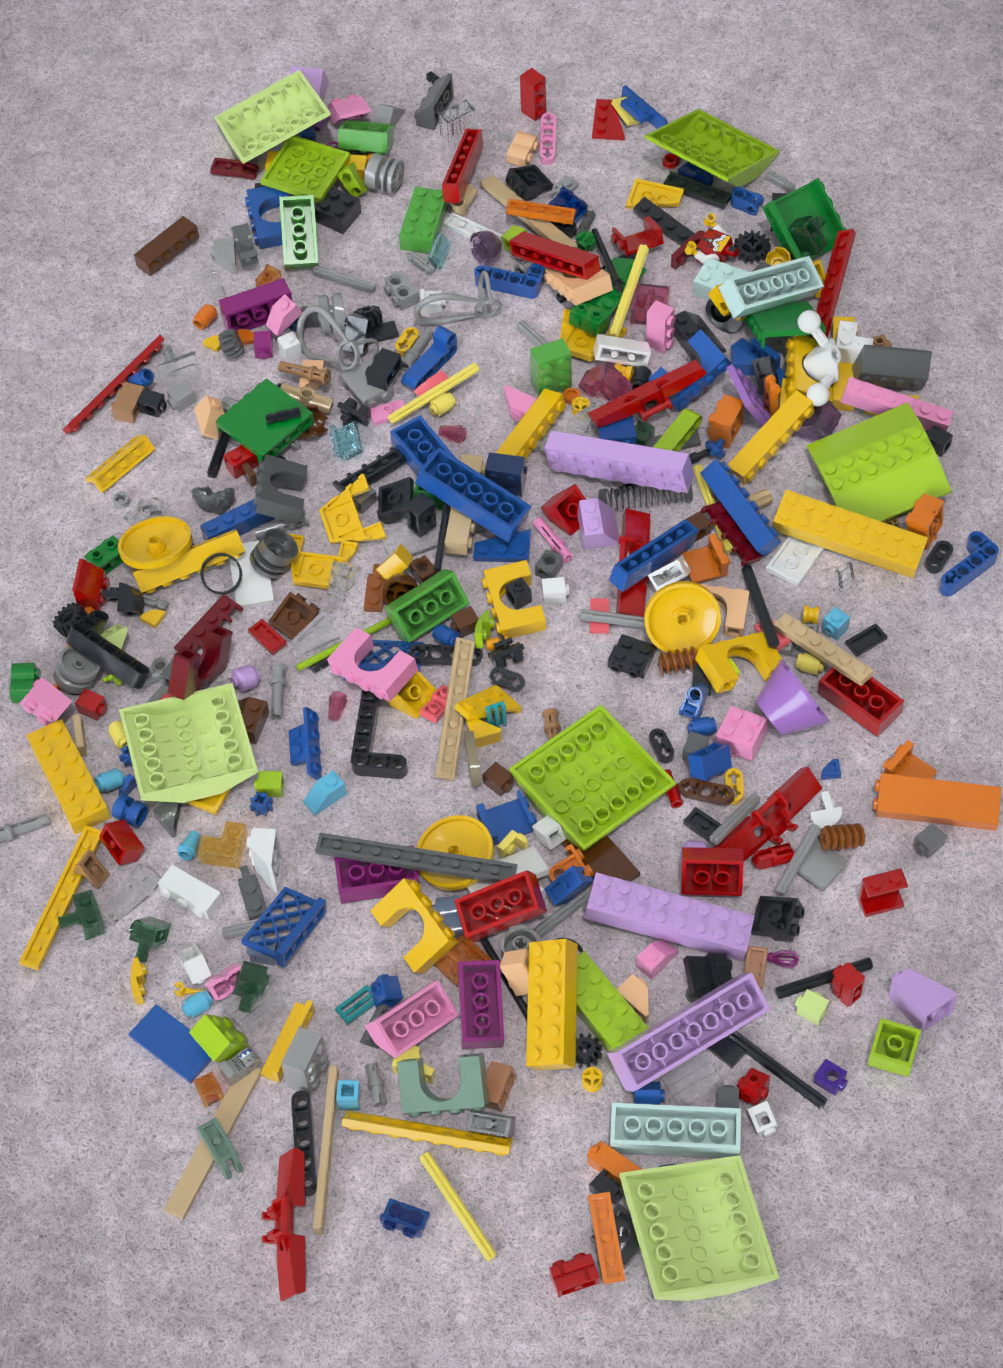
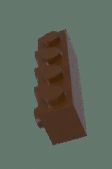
M182 216L134 254L136 266L149 276L159 271L161 267L199 238L197 225Z

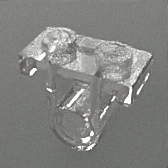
M158 497L141 499L135 511L126 512L124 519L133 526L145 519L161 516L163 503Z
M338 561L333 562L327 595L345 601L347 598L346 592L359 581L362 575V568L347 561L342 563Z

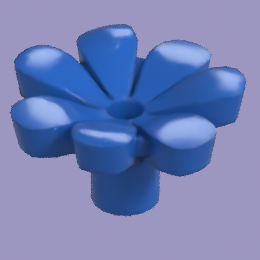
M719 438L717 442L710 440L705 442V446L708 450H711L710 454L712 456L717 454L719 458L725 457L726 453L723 450L724 439Z

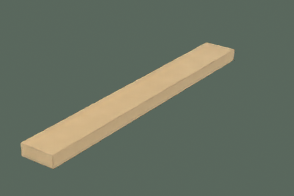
M494 175L480 180V186L506 208L509 199L524 201ZM517 216L541 237L574 248L578 247L573 240L551 222Z
M459 637L455 639L434 775L435 778L454 781L464 720V717L455 709V705L457 702L467 698L475 641Z
M329 1065L313 1221L315 1235L324 1234L337 1104V1085L339 1080L338 1067Z
M259 1068L254 1069L250 1074L229 1087L213 1117L217 1118L227 1137L261 1076V1069ZM202 1139L164 1208V1212L182 1220L185 1219L215 1162Z

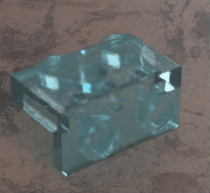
M354 421L339 429L334 424L330 426V437L334 443L333 451L337 457L347 461L363 453L358 425Z

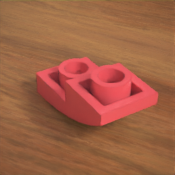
M441 370L422 383L414 392L419 397L449 377Z
M442 684L432 694L431 700L420 710V716L435 724L443 717L448 691L447 686Z

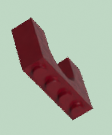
M217 624L206 632L202 655L187 647L176 652L173 657L168 693L176 698L185 700L225 671L233 632Z

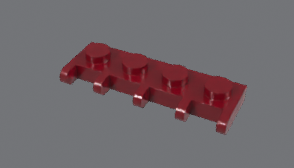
M720 501L704 506L701 509L703 514L708 513L711 517V525H717L723 533L721 538L723 540L727 539L733 546L731 549L732 553H738L743 559L741 561L742 566L758 562L762 559L763 555L756 551Z
M223 594L174 646V649L177 652L184 647L195 652L200 648L203 650L206 632L217 624L220 626L224 622L231 624L233 621L229 617L235 610L242 612L244 610L243 607Z

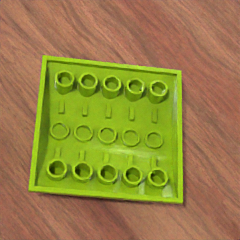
M699 108L646 134L644 137L737 187H742L757 179L780 153V150Z
M908 402L806 445L834 506L881 522L912 510L916 500H920L923 493L938 499L952 493L937 454L921 422Z
M602 705L590 711L509 768V771L533 806L543 817L548 815L559 823L566 839L582 851L591 847L676 786V782Z

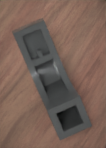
M248 223L231 227L241 266L259 263L257 249L254 247Z

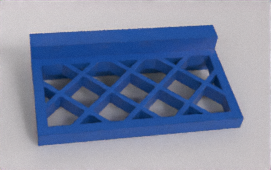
M372 640L374 646H379L381 649L377 652L371 650L369 652L370 656L360 662L359 668L364 671L380 670L399 651L408 654V650L412 645L424 644V642L408 643L406 641ZM393 647H398L400 649L396 653L390 651V649ZM386 652L389 657L384 660L381 659L379 656ZM373 659H376L379 663L377 664L369 662ZM416 663V664H417V667H418V671L420 672V671H421V663Z
M284 887L243 937L241 944L276 959L277 965L284 968L327 913L326 900L321 897L315 900L288 887ZM286 894L294 898L293 901L283 902ZM306 903L311 905L310 908L301 910L299 906ZM296 906L298 911L287 913L285 908ZM283 909L284 914L273 916L272 912L273 910ZM300 916L299 922H289V918ZM286 919L287 924L275 925V921ZM272 922L273 927L261 928L263 923ZM289 930L290 933L287 936L279 937V931ZM275 932L276 938L265 940L264 934ZM255 936H261L262 941L253 942L250 939ZM276 943L279 946L276 951L267 948V945Z

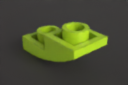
M486 610L476 623L474 632L476 648H483V640H487V637L491 636V629L495 628L494 617L490 618V610Z

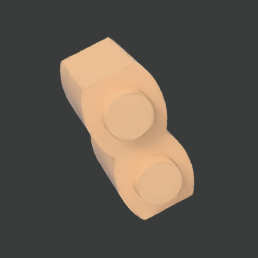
M518 131L507 151V163L521 167L531 163L533 153L539 147L537 136Z

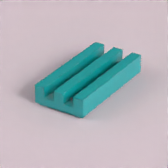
M504 701L485 707L487 723L500 728L501 724L503 727L507 726ZM498 707H500V718H501V720H499V709H498ZM492 709H494V721H495V722H492V715H491V710H492Z
M367 984L335 1008L336 1013L340 1015L347 1026L375 1006L371 988ZM367 992L369 993V995H367V996H366L365 998H363L362 1000H359L357 1003H355V1004H354L351 1008H349L347 1011H345V1012L342 1011V1010H344L346 1007H348L349 1005H351L353 1002H355L357 999H359L360 997H362L364 994H366Z

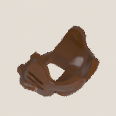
M317 405L306 406L313 413L314 424L298 438L320 437L328 430L324 427L328 417L318 409Z

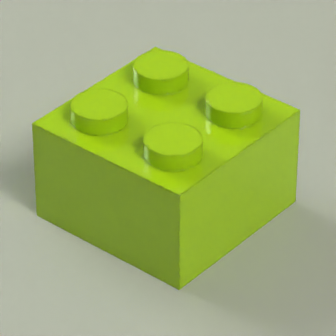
M204 1014L189 1031L214 1062L228 1061L241 1050L250 1047L246 1042V1036L242 1032L237 1031L233 1027V1021L226 1016L220 1017L218 1015Z
M880 1018L868 1066L909 1077L922 1030Z

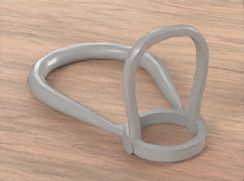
M484 270L481 272L478 280L480 299L454 293L434 294L417 303L414 307V317L423 324L437 326L474 317L487 319L501 313L503 306L501 301L492 298L489 275ZM484 277L488 297L486 300H484L482 289ZM440 300L477 303L474 306L475 314L434 319L422 316L420 311L429 303ZM495 304L499 306L496 310L487 312L486 305Z
M319 305L307 307L297 321V339L301 344L302 352L311 360H324L325 363L339 364L343 370H351L357 367L360 361V351L357 345L374 342L375 349L371 358L372 362L375 354L379 352V343L376 339L368 338L356 342L348 340L332 315ZM317 312L322 314L343 338V342L337 348V360L317 355L307 348L304 341L303 328L306 318L311 313ZM346 344L353 347L355 353L353 364H345L342 359V350Z

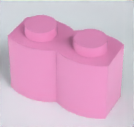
M233 963L227 966L221 974L211 976L204 983V986L213 999L221 1000L226 998L233 989L246 985L251 977L242 964Z

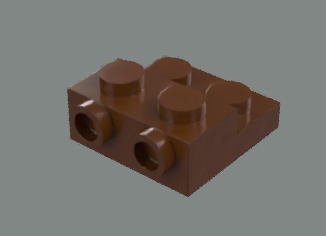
M289 592L268 622L296 643H299L307 630L314 628L322 614L319 613L320 608L312 602L310 605L305 603L307 600L299 593L294 595Z

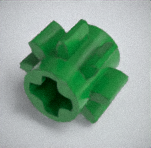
M588 230L582 231V233L579 232L575 237L577 240L576 244L578 245L577 248L583 251L593 250L596 246L595 235Z

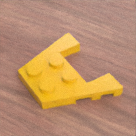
M565 308L560 339L563 338L566 342L571 356L592 362L595 359L593 348L596 337L570 325V310ZM621 328L619 338H623L627 334V328Z
M361 474L358 477L359 479L353 484L350 483L345 487L346 490L340 495H336L319 509L331 544H340L342 541L361 542L387 539L381 522L363 528L353 498L370 491L364 474Z
M289 534L298 546V554L291 562L293 584L330 590L359 548L358 543L342 541L338 556L302 552L305 542L304 535Z

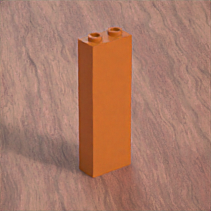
M881 773L880 779H876L875 791H878V798H874L873 810H876V817L996 831L999 825L1002 787Z

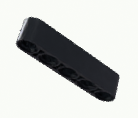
M297 1091L291 1098L294 1148L304 1152V1161L311 1162L308 1166H304L305 1181L312 1182L310 1186L305 1187V1196H312L317 1191L312 1103L307 1092ZM300 1101H306V1104L303 1106L297 1105ZM301 1121H308L304 1126L298 1125ZM304 1140L309 1141L306 1146L299 1145Z

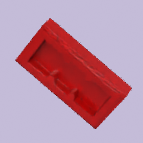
M263 619L248 629V633L272 655L287 645V641Z

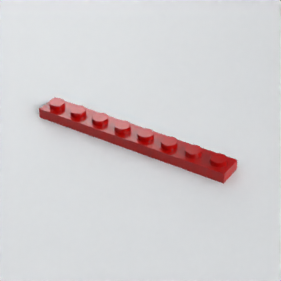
M854 229L842 230L837 233L823 284L824 287L822 288L816 313L820 316L822 323L826 327L825 336L827 339L856 236Z
M159 335L62 430L66 434L71 430L75 433L82 426L80 422L83 419L87 421L93 415L91 411L94 408L98 410L105 403L103 399L106 396L108 398L113 396L117 392L115 388L118 385L122 387L124 382L128 381L126 377L129 374H135L140 369L138 365L141 362L145 364L151 358L149 354L152 351L157 353L163 347L161 343L165 339Z

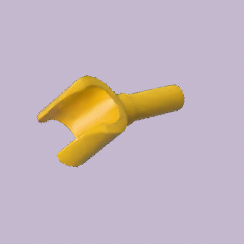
M176 982L174 984L175 987L181 988V990L173 992L178 997H184L186 994H195L198 991L202 992L204 990L186 988L182 982Z

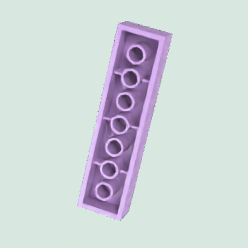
M557 431L550 432L544 446L551 470L556 472L580 474L591 478H603L608 481H620L625 484L632 483L643 487H655L660 490H672L677 493H688L695 476L689 453Z
M596 872L584 919L709 953H727L728 958L743 961L747 952L755 915Z
M752 972L742 973L611 1050L607 1055L625 1091H637L771 1009Z

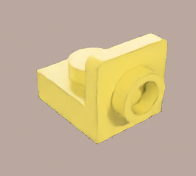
M511 830L497 846L498 856L503 859L508 855H512L517 847L521 850L527 849V838L523 834Z

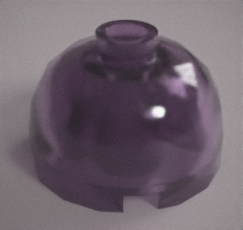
M483 230L471 235L470 243L473 242L474 247L471 248V251L479 264L483 263L486 266L492 264L500 257L502 241L492 231Z

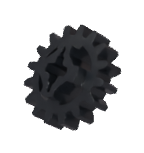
M751 230L750 233L744 231V235L738 234V238H735L734 247L739 249V260L744 258L745 262L751 260V263H754V260L760 262L761 258L766 259V255L771 250L770 239L766 238V234L760 235V231L754 233Z

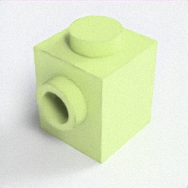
M807 989L804 995H799L795 1006H797L796 1014L819 1026L828 1010L829 1000L823 998L820 993Z

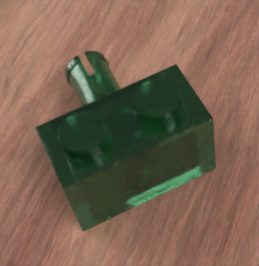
M812 216L797 218L788 228L804 256L819 254L828 244L820 231V228L825 224V221L822 222L824 219L820 216H817L815 219Z
M92 889L72 895L75 912L57 917L60 929L79 924L81 925L85 940L104 935V924Z
M151 916L134 920L129 929L131 934L129 940L139 943L134 958L138 957L139 961L147 962L150 947L166 943L171 923Z
M243 961L232 992L233 995L241 997L238 1007L240 1011L251 1012L253 1001L257 1000L259 994L263 995L270 975H267L268 967Z

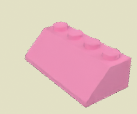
M436 980L366 1024L365 1027L375 1044L396 1058L459 1016L439 981Z

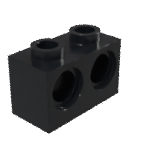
M771 355L752 360L759 395H763L764 379L766 376L774 375L777 380L776 384H779L774 357Z

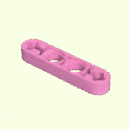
M550 112L543 114L541 117L540 161L545 165L555 162L556 116ZM551 131L552 134L547 135L545 132ZM551 143L552 146L546 147L544 144Z

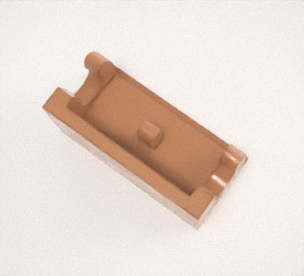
M491 1061L486 1072L490 1104L485 1107L503 1112L517 1075L512 1066Z

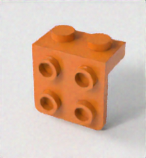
M716 533L708 536V545L706 547L681 554L691 569V572L688 574L691 582L698 584L727 576L730 558L728 554L725 555L723 543L721 540H718Z
M909 740L904 745L900 744L895 750V755L892 759L889 757L883 765L884 773L928 779H933L937 771L912 754L914 743Z

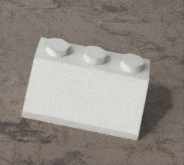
M252 828L251 836L247 837V848H250L249 856L252 857V867H255L257 875L273 892L278 893L283 857L276 829Z

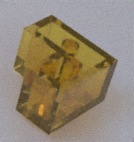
M226 821L222 838L202 836L197 852L200 864L239 869L248 837L246 824Z

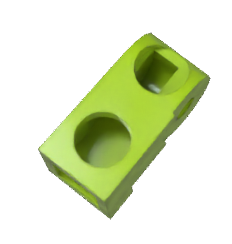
M352 162L345 166L337 176L350 195L358 197L367 192V187L356 171L355 163Z

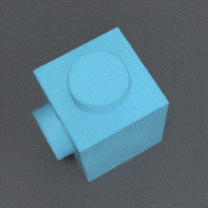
M835 606L823 618L822 631L837 641L849 629L850 616Z
M338 1080L336 1097L338 1109L360 1110L361 1088L359 1081Z

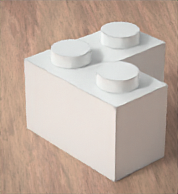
M840 320L836 347L841 353L840 362L854 364L863 346L873 345V338L856 336L857 322Z

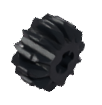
M368 305L358 308L353 312L373 317L372 328L378 327L383 323L382 311L378 306Z
M581 1033L580 1038H576V1063H578L579 1069L583 1067V1064L587 1068L590 1067V1063L597 1066V1059L602 1058L601 1051L603 1047L601 1044H598L599 1039L597 1037L592 1039L590 1033L587 1037H584Z

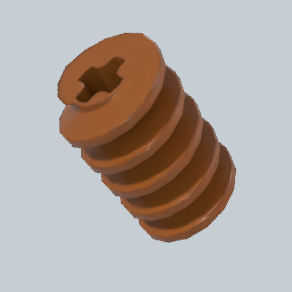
M691 646L689 651L685 647L682 649V653L679 649H676L674 654L669 650L667 656L664 652H660L658 666L661 676H664V670H667L668 674L671 675V671L674 669L677 674L680 667L684 672H686L687 666L693 671L694 665H699L695 659L697 656L695 647Z
M859 823L826 825L821 830L820 844L824 851H828L829 848L830 850H835L836 848L838 850L843 848L850 849L851 847L856 849L858 845L863 847L865 844V831Z

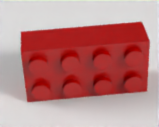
M831 668L818 683V694L876 737L903 711L905 700L873 677L860 686L834 668Z
M528 870L454 900L465 938L474 942L547 912L536 874Z

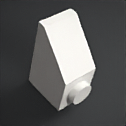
M196 944L177 952L192 984H201L207 981L208 977L212 976L204 956Z

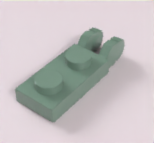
M216 1117L197 1127L196 1130L216 1165H219L224 1178L227 1180L232 1178L231 1172L225 1163L229 1159L237 1173L243 1171L242 1165L236 1156L237 1153Z

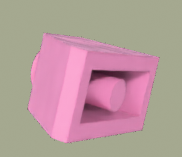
M283 295L272 306L266 325L279 337L301 315L302 311L286 295Z
M504 386V397L510 416L519 422L537 398L510 386Z
M665 940L650 943L637 956V968L652 980L679 951Z

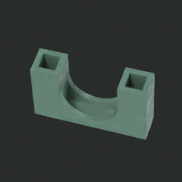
M484 1053L464 1054L458 1057L461 1085L458 1093L452 1098L437 1097L429 1090L425 1081L423 1058L403 1059L397 1062L402 1113H409V1116L422 1115V1112L430 1111V1115L442 1114V1110H450V1113H460L466 1108H471V1110L475 1111L484 1110L483 1107L490 1104Z

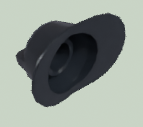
M711 299L707 301L705 307L706 314L718 329L726 333H734L742 326V321L737 322L732 314L723 316Z

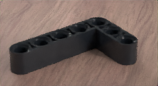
M94 610L72 624L66 639L68 645L132 688L142 689L150 672L149 668L101 636L109 619L106 612Z
M362 690L351 753L352 771L358 776L402 779L408 774L407 760L403 755L372 752L380 699L369 690Z

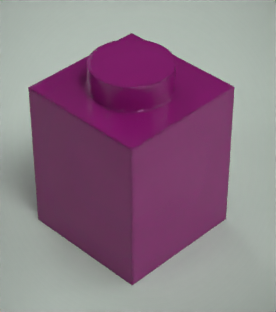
M254 331L255 358H273V337L271 331Z

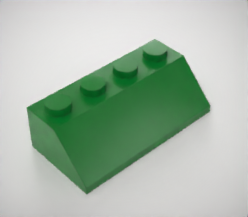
M614 257L612 263L618 277L623 282L624 291L634 260ZM606 267L604 271L609 274L608 269ZM644 267L642 268L638 282L641 280V278L647 271ZM612 285V291L586 302L611 313V317L618 308L623 291L617 292L616 288Z

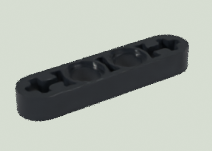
M414 644L410 647L408 655L414 657L416 663L452 665L450 653L454 651V646ZM474 647L473 654H475L476 659L472 660V666H477L481 663L483 653L481 649ZM415 651H418L420 655L416 656ZM438 651L441 657L434 658L431 652Z

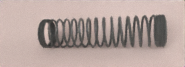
M692 483L688 493H685L687 502L693 500ZM629 485L628 492L626 490V487L623 486L622 493L620 488L617 487L616 494L613 488H611L610 494L608 489H599V499L607 504V491L610 507H612L613 490L616 508L618 511L619 490L622 502V509L624 510L623 492L625 489L628 502V509H630L629 489H631L634 508H636V487L640 507H642L641 486L638 489L637 485H634V488L632 489V487ZM642 486L647 507V486H645V489ZM648 486L651 497V504L653 506V487H651L650 489V487ZM655 488L657 505L659 506L658 489ZM662 489L663 504L665 505L664 489ZM667 490L669 504H671L670 490ZM674 492L675 503H677L676 492ZM680 492V500H681V502H683L682 492Z

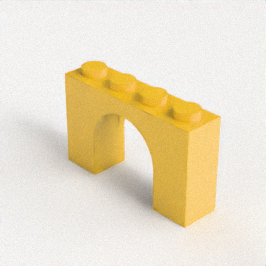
M805 335L792 336L786 342L787 356L785 361L787 362L785 376H787L785 390L787 399L796 390L806 396L808 388L815 383H819L811 379L802 367L807 354L818 346L813 338ZM829 387L830 397L827 403L822 406H814V408L825 411L833 402V387Z
M527 560L483 570L484 578H481L483 589L487 588L488 591L486 599L488 604H492L490 611L491 616L494 619L496 618L497 621L495 623L497 634L514 638L546 630V619L541 605L515 610L506 607L501 602L502 596L506 593L505 585L522 577L528 586L532 585V576Z
M764 632L752 633L743 637L738 636L734 639L721 640L713 644H705L700 647L695 658L716 693L733 690L739 679L728 657L739 656L752 662L765 682L768 681L778 662L782 659L776 649L768 646Z
M403 879L370 911L378 923L385 927H392L408 911L415 909L419 912L424 921L423 936L418 944L403 958L414 973L424 974L458 941L454 937V931L443 922V916L432 907L433 903L430 898L422 893L420 884L415 880Z

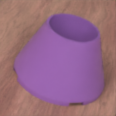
M781 659L756 700L761 710L781 735L828 723L830 720L784 660Z

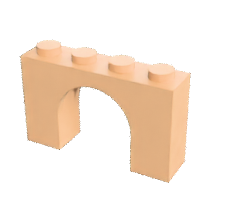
M544 267L545 274L543 276L546 284H549L574 305L581 304L613 290L610 275L603 269L588 280Z
M700 584L713 594L718 605L726 613L724 636L743 637L749 591Z

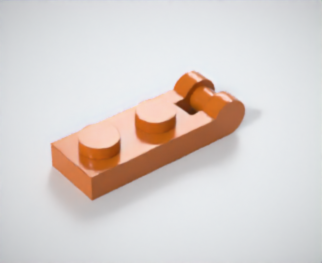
M772 374L764 379V404L766 405L764 409L769 412L771 417L779 409L777 400H779V393L781 392L779 384H776L777 380Z

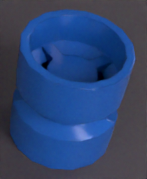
M121 794L116 799L111 814L112 817L118 820L125 819L127 824L139 828L148 815L149 806L141 801H134L130 796Z

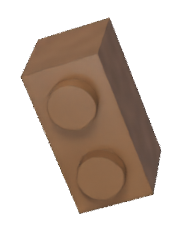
M124 382L122 388L118 390L115 402L111 405V412L115 420L135 423L139 414L137 401L145 389L144 386Z

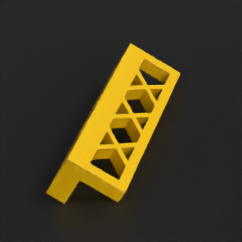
M136 435L84 479L88 483H94L99 492L103 493L154 451L155 448L146 435Z
M307 1000L305 1005L295 1002L260 1072L262 1077L278 1083L281 1082L284 1076L281 1062L298 1027L307 1029L315 1013L312 1001Z

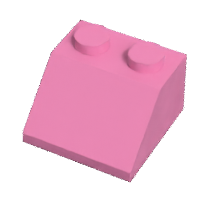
M356 94L347 96V99L341 100V98L332 99L331 103L327 105L331 113L332 125L343 123L345 120L361 119L371 113L362 96L357 97Z

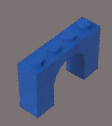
M267 186L246 190L247 197L244 198L246 207H250V209H247L249 219H253L250 222L252 232L256 231L253 234L255 244H259L260 250L283 245L281 221L269 222L261 217L268 210L279 208V197H287L289 193Z
M701 329L687 342L699 354L701 367L707 374L678 393L668 397L673 408L678 412L687 408L694 398L698 397L708 385H711L721 373L727 370L726 367L732 364ZM661 366L648 379L653 381L668 372Z

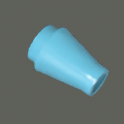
M190 831L189 835L177 848V854L181 859L190 861L196 857L201 837L198 832Z

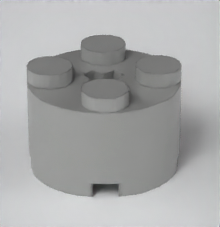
M519 924L510 927L506 933L504 932L500 940L501 958L508 951L527 949L529 952V942L541 941L540 935L528 925Z

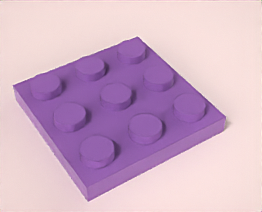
M731 364L726 369L746 409L764 426L771 418V415L767 410L765 411L764 407L766 405L762 398L758 397V389L747 376H744L740 368L736 369Z

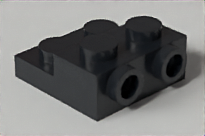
M536 165L509 168L505 179L506 184L511 186L515 190V194L523 199L536 198L539 192L552 190L554 185Z
M411 477L379 487L377 516L385 524L401 520V514L406 513V505L414 499V480Z
M621 634L617 645H614L608 658V667L615 672L621 671L633 678L639 677L644 679L657 651V646Z
M760 896L751 933L753 935L772 936L775 941L793 942L795 936H799L800 926L798 923L800 918H804L805 909L798 898Z
M707 953L706 956H686L683 959L691 997H702L733 979L731 975L733 964L732 960L728 959L727 953Z

